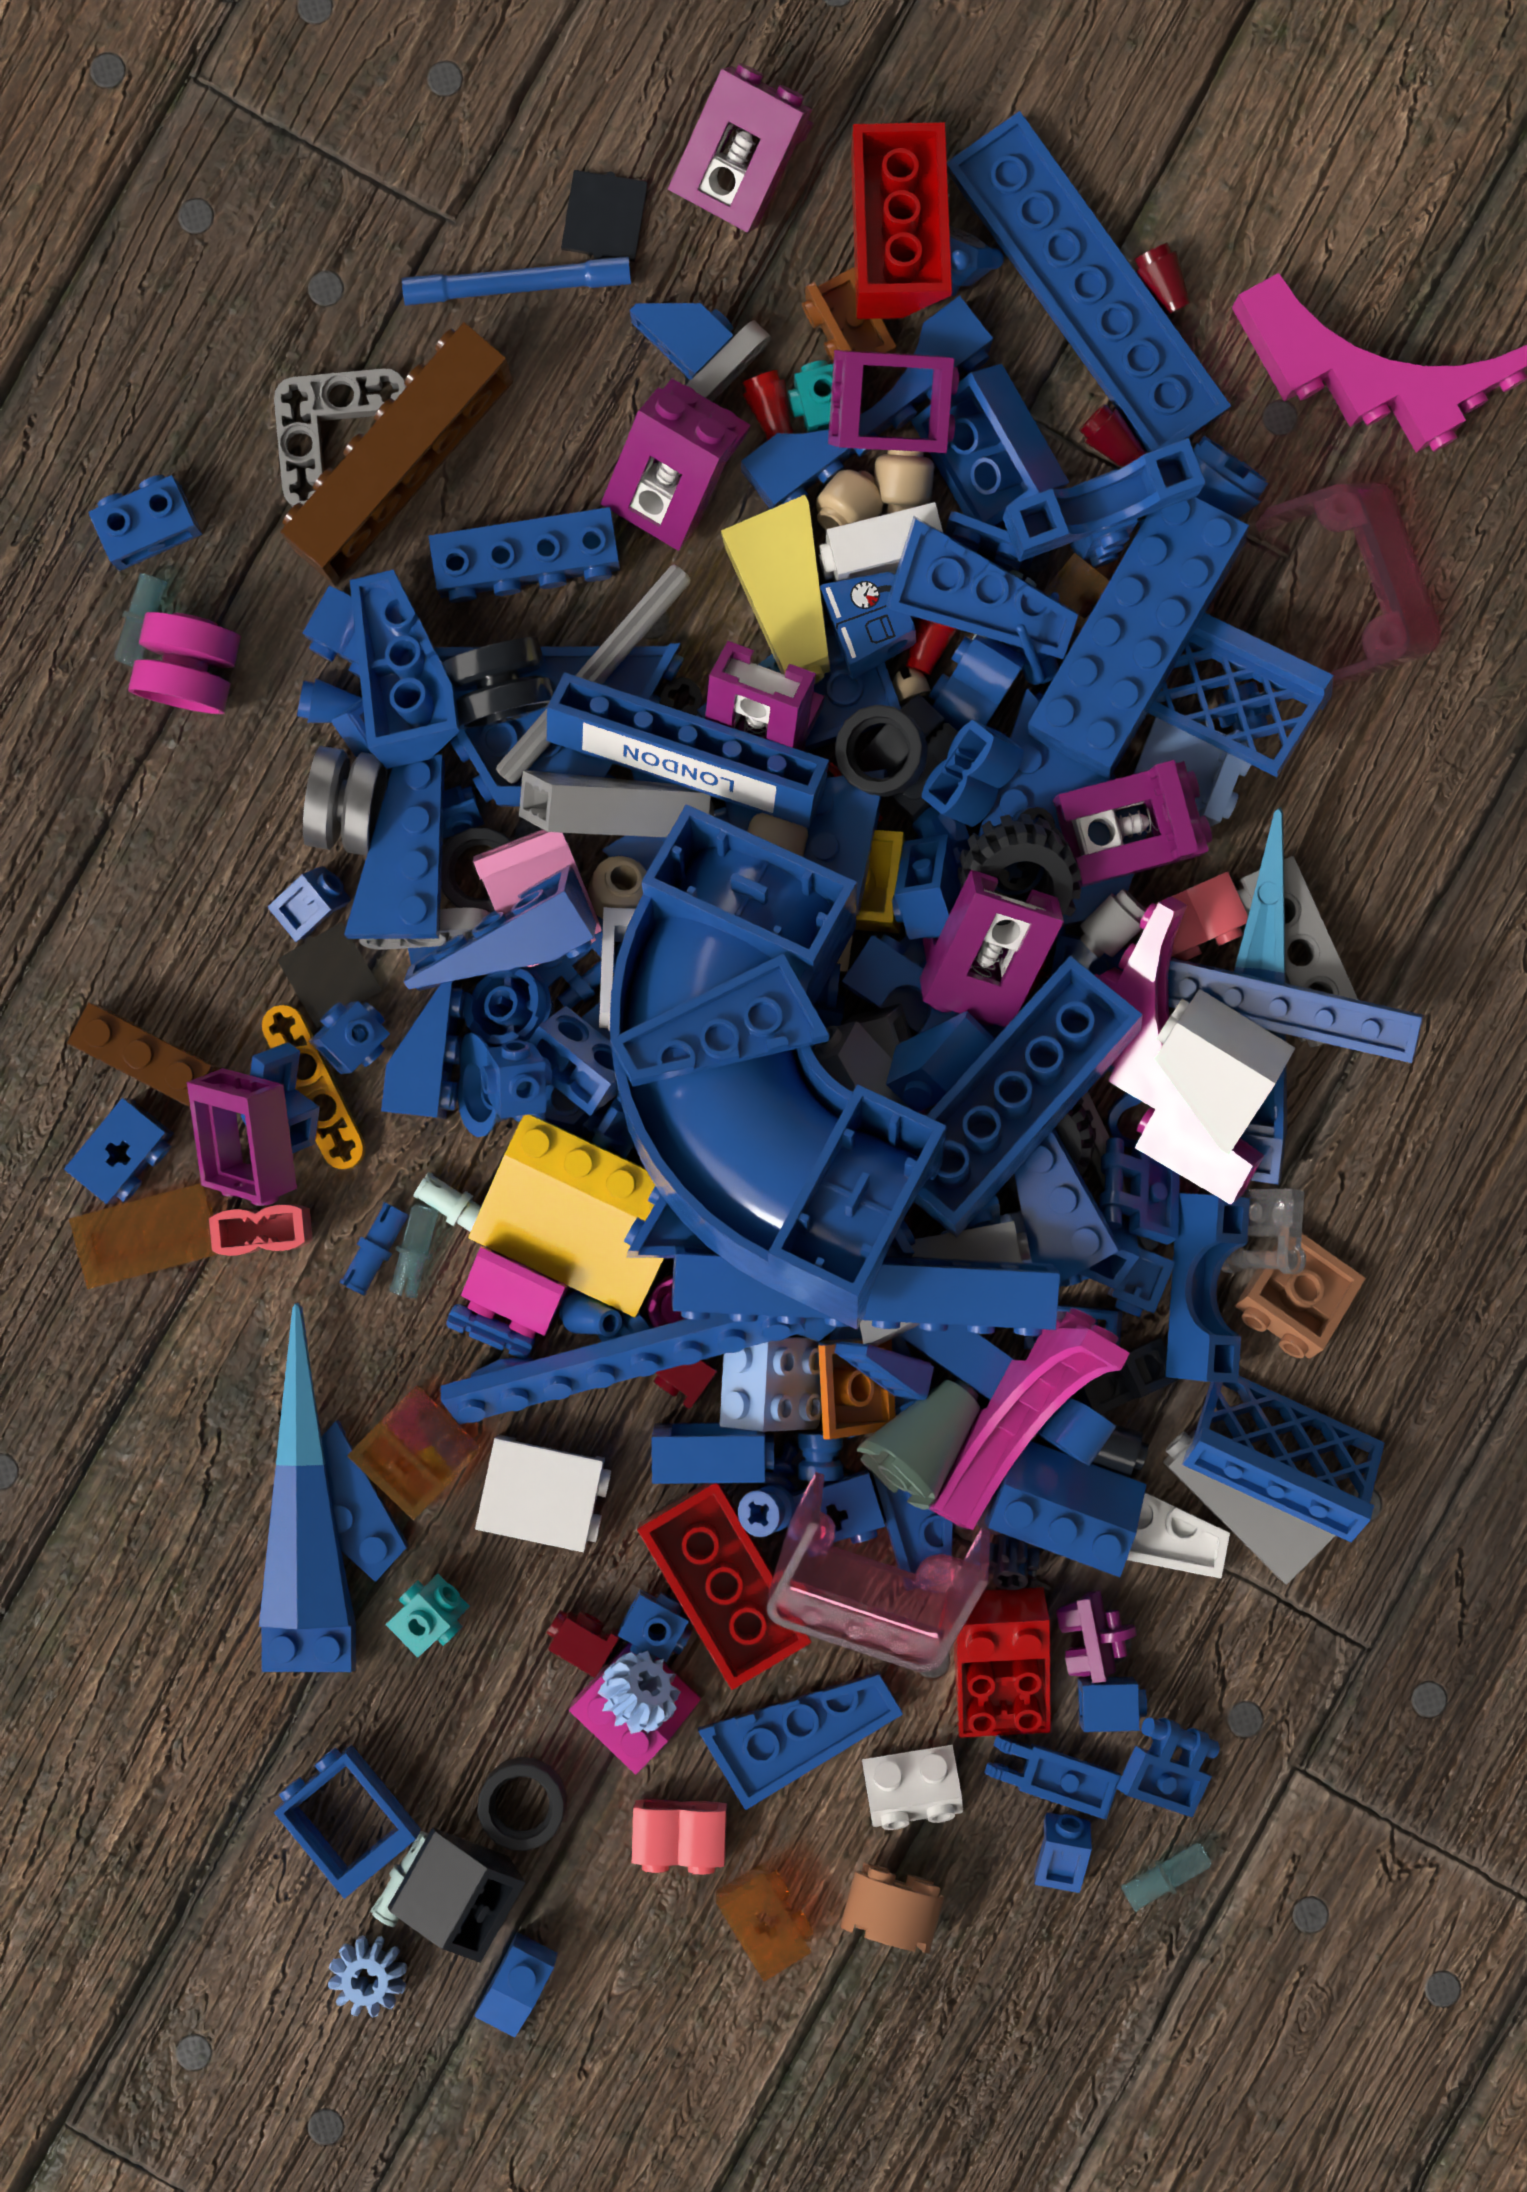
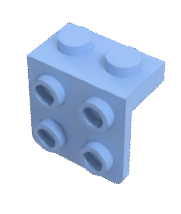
M1155 717L1133 774L1148 771L1156 764L1175 760V763L1185 761L1187 772L1193 770L1199 784L1200 797L1195 798L1199 816L1205 815L1210 827L1220 823L1222 817L1229 819L1238 799V793L1233 792L1239 775L1245 776L1251 764ZM1236 729L1235 731L1231 732V733L1228 734V735H1226V734H1224V733H1221V732H1219V731H1216V732H1218V733H1220V734H1222V735H1224V736H1228V735H1232V734L1239 733V732H1242V731ZM1246 742L1240 743V744H1242V745L1248 747Z
M787 1337L781 1341H770L747 1347L736 1353H725L723 1357L720 1426L762 1432L816 1429L820 1424L822 1413L819 1342L807 1337Z

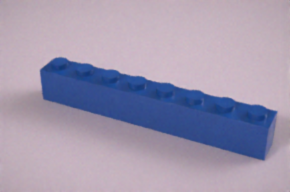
M675 1245L672 1308L673 1311H681L683 1318L704 1320L710 1318V1313L729 1314V1319L733 1321L754 1322L758 1320V1315L777 1316V1321L784 1324H804L806 1318H824V1323L827 1325L848 1327V1325L792 1299L736 1269L709 1247ZM885 1256L862 1320L872 1321L873 1327L882 1329H898L901 1322L919 1323V1328L927 1331L948 1330V1325H966L967 1331L979 1334H991L995 1332V1327L1014 1328V1333L1019 1335L1040 1336L1042 1335V1329L1056 1330L1060 1273L1053 1264Z

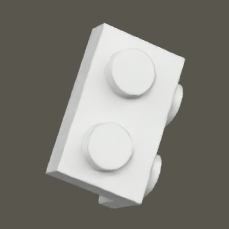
M953 1745L862 1759L873 1827L882 1826L885 1830H897L910 1824L909 1821L928 1819L932 1823L949 1821L955 1817V1814L963 1812L962 1794Z

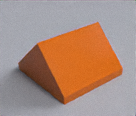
M862 1338L820 1340L823 1439L831 1440L874 1433L896 1417L895 1396L835 1353L836 1343L841 1341L863 1344ZM892 1339L876 1347L892 1351Z

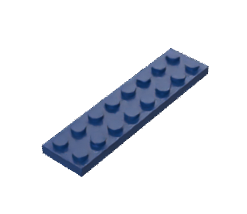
M1020 111L947 161L948 175L1148 453L1192 437L1229 411L1230 403Z

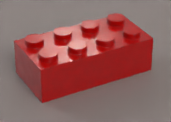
M705 1483L639 1522L637 1527L638 1533L731 1690L812 1643L808 1628L753 1535L749 1534L742 1527L738 1517V1510L722 1483Z

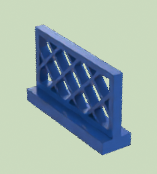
M1205 613L1184 649L1185 655L1180 656L1174 668L1189 665L1194 683L1168 689L1165 682L1162 691L1159 692L1148 713L1278 777L1320 709L1323 710L1332 697L1334 675ZM1190 648L1196 650L1197 652L1192 653ZM1208 659H1214L1222 663L1225 675L1200 681L1195 663ZM1231 668L1237 670V672L1232 673ZM1253 678L1263 683L1266 695L1243 701L1240 700L1236 682ZM1229 685L1234 703L1209 709L1203 691ZM1197 693L1202 708L1201 712L1184 716L1174 710L1172 699ZM1294 698L1308 705L1302 716L1282 721L1276 703ZM1165 701L1166 706L1160 704V702ZM1269 705L1275 723L1250 730L1244 711ZM1235 713L1238 714L1243 732L1224 736L1215 731L1212 719ZM1204 721H1205L1207 727L1204 726V725H1202V724H1200V722H1204ZM1292 730L1287 738L1285 731ZM1276 733L1279 734L1282 748L1274 760L1256 752L1253 739ZM1246 742L1248 747H1246V746H1244V745H1242V744H1240V743Z
M1239 1376L1238 1383L1210 1382L1193 1442L1186 1450L1182 1465L1346 1541L1352 1542L1371 1520L1374 1505L1370 1504L1385 1443ZM1222 1385L1236 1391L1243 1404L1229 1407L1221 1393ZM1271 1407L1279 1411L1285 1423L1271 1426L1261 1408ZM1249 1412L1259 1431L1245 1434L1235 1416ZM1223 1420L1233 1438L1229 1439L1210 1430V1424ZM1312 1426L1320 1430L1327 1442L1314 1446L1303 1427ZM1291 1431L1302 1450L1288 1454L1277 1435ZM1265 1439L1276 1458H1271L1255 1451L1251 1443ZM1353 1445L1368 1452L1367 1462L1355 1465L1345 1446ZM1333 1451L1343 1469L1330 1473L1319 1454ZM1307 1458L1318 1477L1314 1478L1297 1470L1293 1462ZM1349 1478L1359 1494L1358 1498L1340 1490L1336 1482Z

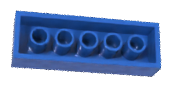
M1196 497L1148 514L1029 720V736L1110 780L1247 539L1249 525Z
M1069 956L926 1115L946 1125L943 1163L935 1180L929 1178L913 1202L957 1238L1139 1034L1142 1027L1143 1014L1074 958Z

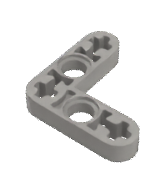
M373 369L298 376L285 379L277 386L274 404L282 490L284 497L292 507L299 502L304 505L306 501H302L297 493H293V489L300 488V473L297 469L290 471L289 467L305 468L315 464V469L306 468V478L311 487H313L318 477L325 471L320 421L375 416L377 410L384 402L380 395L373 394L366 395L369 405H362L363 395L359 383L366 382L365 387L367 391L373 392L382 390V382L390 381L393 389H399L398 392L391 394V398L396 400L406 388L404 380L399 373L392 369ZM340 384L348 385L354 391L352 402L342 408L333 406L329 401V393L335 386ZM299 390L303 397L308 398V401L300 403V414L304 422L311 419V424L295 422L294 411L291 405L285 403V400L292 398V391ZM286 421L293 422L292 424L285 426ZM299 433L307 434L313 441L311 451L302 457L293 456L288 450V442L294 435ZM315 491L309 492L308 499L312 496V494Z

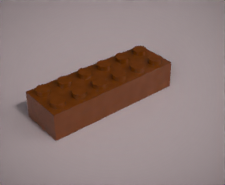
M465 322L456 331L449 329L439 339L435 346L437 353L426 365L420 363L410 372L404 382L406 386L404 391L396 400L389 398L380 406L374 416L376 423L365 435L359 433L352 438L343 452L346 457L334 470L332 468L326 469L314 483L313 489L315 492L304 505L301 502L294 505L283 519L282 523L285 526L280 533L292 549L334 586L337 585L513 384L506 358Z

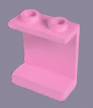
M541 829L473 856L474 865L480 879L484 882L495 911L497 913L503 912L504 914L511 911L512 907L520 901L517 895L557 871L571 865L595 919V934L602 931L564 833L547 832ZM595 936L591 939L592 943L596 940ZM539 964L529 965V966H527V967H532V966H536V965H539Z

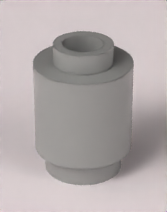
M1122 889L1116 896L1111 893L1080 924V927L1085 932L1080 939L1096 956L1101 957L1106 953L1113 958L1141 930L1139 924L1146 909L1125 889Z

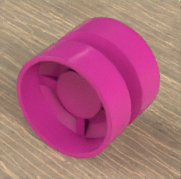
M147 612L145 613L139 644L154 653L162 655V660H135L128 691L142 698L173 707L208 714H224L231 684L219 676L208 673L207 670L208 667H235L241 636L233 631L217 626L218 624L198 616L184 613Z

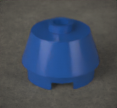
M1204 436L1193 449L1205 480V485L1196 498L1239 519L1262 502L1259 497L1269 483L1245 462H1241L1225 451L1224 447Z
M527 966L484 974L486 976L476 985L472 995L467 992L464 1000V1018L471 1032L480 1035L489 1048L502 1046L503 1043L511 1040H521L528 1043L538 1026L555 1014L554 1004L546 982L539 973Z

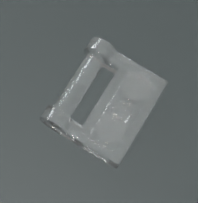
M1246 1189L1241 1197L1250 1198L1248 1237H1278L1277 1251L1244 1250L1240 1247L1227 1257L1221 1268L1222 1271L1226 1273H1240L1244 1269H1279L1284 1274H1300L1306 1265V1255L1301 1248L1305 1191L1296 1189Z

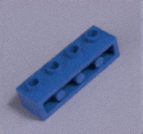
M610 507L428 535L437 591L441 598L449 597L451 603L472 601L477 598L476 593L494 590L496 596L513 595L522 591L521 586L539 583L542 589L557 588L566 585V579L584 576L587 582L602 581L611 578V572L620 571Z

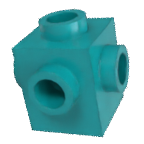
M826 360L814 361L802 366L801 372L794 374L795 389L788 390L794 418L803 417L807 433L829 429L833 364L828 365Z
M437 1573L425 1586L417 1580L398 1599L404 1606L385 1625L418 1658L436 1640L444 1646L463 1627L458 1622V1619L470 1606L460 1597L456 1588L448 1584Z

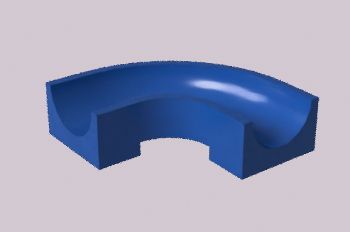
M686 804L641 882L643 895L627 926L616 961L611 990L610 1037L613 1038L783 953L814 1006L856 929L857 882ZM810 1046L638 1086H632L612 1049L619 1096L629 1133L640 1160L657 1190L679 1219L707 1247L736 1269L764 1285L857 1330L866 1313L867 1303L881 1265L905 1215L929 1178L935 1180L942 1166L946 1125L857 1084L854 1091H850L826 1072L818 1062Z

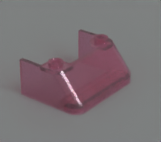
M1379 482L1336 484L1277 504L1265 510L1256 522L1258 532L1316 513L1320 523L1328 530L1344 532L1353 529L1383 615L1370 621L1363 631L1362 645L1367 660L1329 672L1334 675L1333 688L1422 658L1437 647L1441 638V627L1394 494L1386 485Z
M815 1472L789 1523L768 1594L767 1614L769 1618L782 1627L914 1671L926 1672L938 1668L943 1663L988 1584L990 1531L981 1528L964 1560L944 1554L932 1555L921 1562L915 1574L831 1546L835 1538L836 1528L833 1520L821 1512L824 1474Z

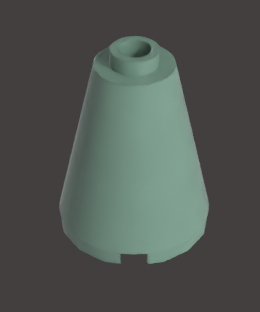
M957 1379L955 1382L944 1380L929 1391L928 1397L925 1400H917L866 1438L857 1448V1452L864 1453L860 1458L861 1461L892 1492L896 1493L898 1489L907 1491L912 1494L907 1500L908 1503L923 1510L929 1509L935 1502L980 1411V1406L976 1401L979 1397L977 1392L963 1380Z

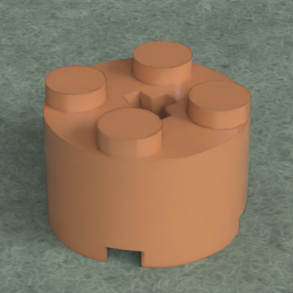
M864 1862L862 1871H855L840 1927L853 1933L854 1925L856 1924L855 1928L866 1930L864 1938L914 1952L916 1947H918L923 1953L929 1954L944 1901V1896L939 1894L941 1888L935 1886L934 1882L913 1875H907L906 1883L895 1880L896 1875L890 1873L889 1869Z

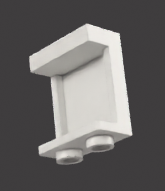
M498 1434L494 1438L475 1529L584 1553L587 1541L595 1543L597 1541L602 1515L593 1513L597 1496L606 1498L611 1470L603 1469L604 1457L596 1456L593 1458L516 1441V1438Z

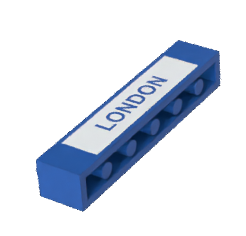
M565 672L547 706L546 741L806 828L810 827L825 791L828 759Z

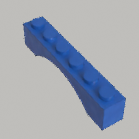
M959 295L923 323L914 354L954 358V367H957L958 373L960 374L965 370L967 374L978 370L989 360L990 357L987 353L990 351L993 338ZM907 367L892 390L872 408L860 415L858 435L878 436L892 425L897 430L907 424L917 414L915 407L927 398L931 400L933 369ZM829 429L803 434L777 433L741 461V472L769 509H772L800 496L806 495L808 497L809 494L806 490L819 480L823 484L830 482L839 471L845 469V466L842 464L845 460L855 453L862 457L872 449L839 448L829 445Z

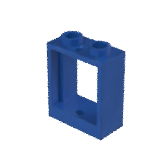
M720 1422L654 1424L651 1437L652 1484L765 1483V1470L774 1469V1434L721 1427Z
M352 1744L342 1753L335 1747L314 1765L319 1772L307 1782L298 1777L279 1793L283 1801L274 1811V1814L344 1899L414 1842L421 1831V1828ZM346 1766L396 1826L349 1866L345 1864L298 1806Z

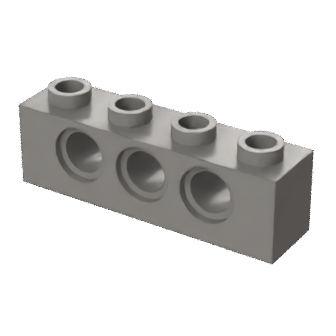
M1290 856L1284 859V904L1289 909V919L1285 923V983L1308 988L1310 984L1316 983L1322 986L1326 993L1358 1000L1294 856ZM1260 870L1236 882L1239 888L1237 892L1248 915ZM1292 942H1299L1307 949L1308 959L1303 966H1296L1288 959L1287 949ZM1298 1037V1039L1301 1042L1307 1040L1310 1048L1324 1044L1322 1042Z

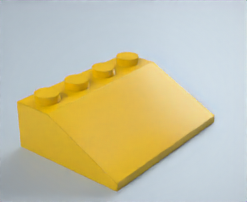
M533 1114L523 1115L468 1238L632 1317H636L664 1259L626 1258L630 1245L623 1241L637 1217L645 1221L654 1207L652 1203L648 1202V1198L655 1184L646 1169Z

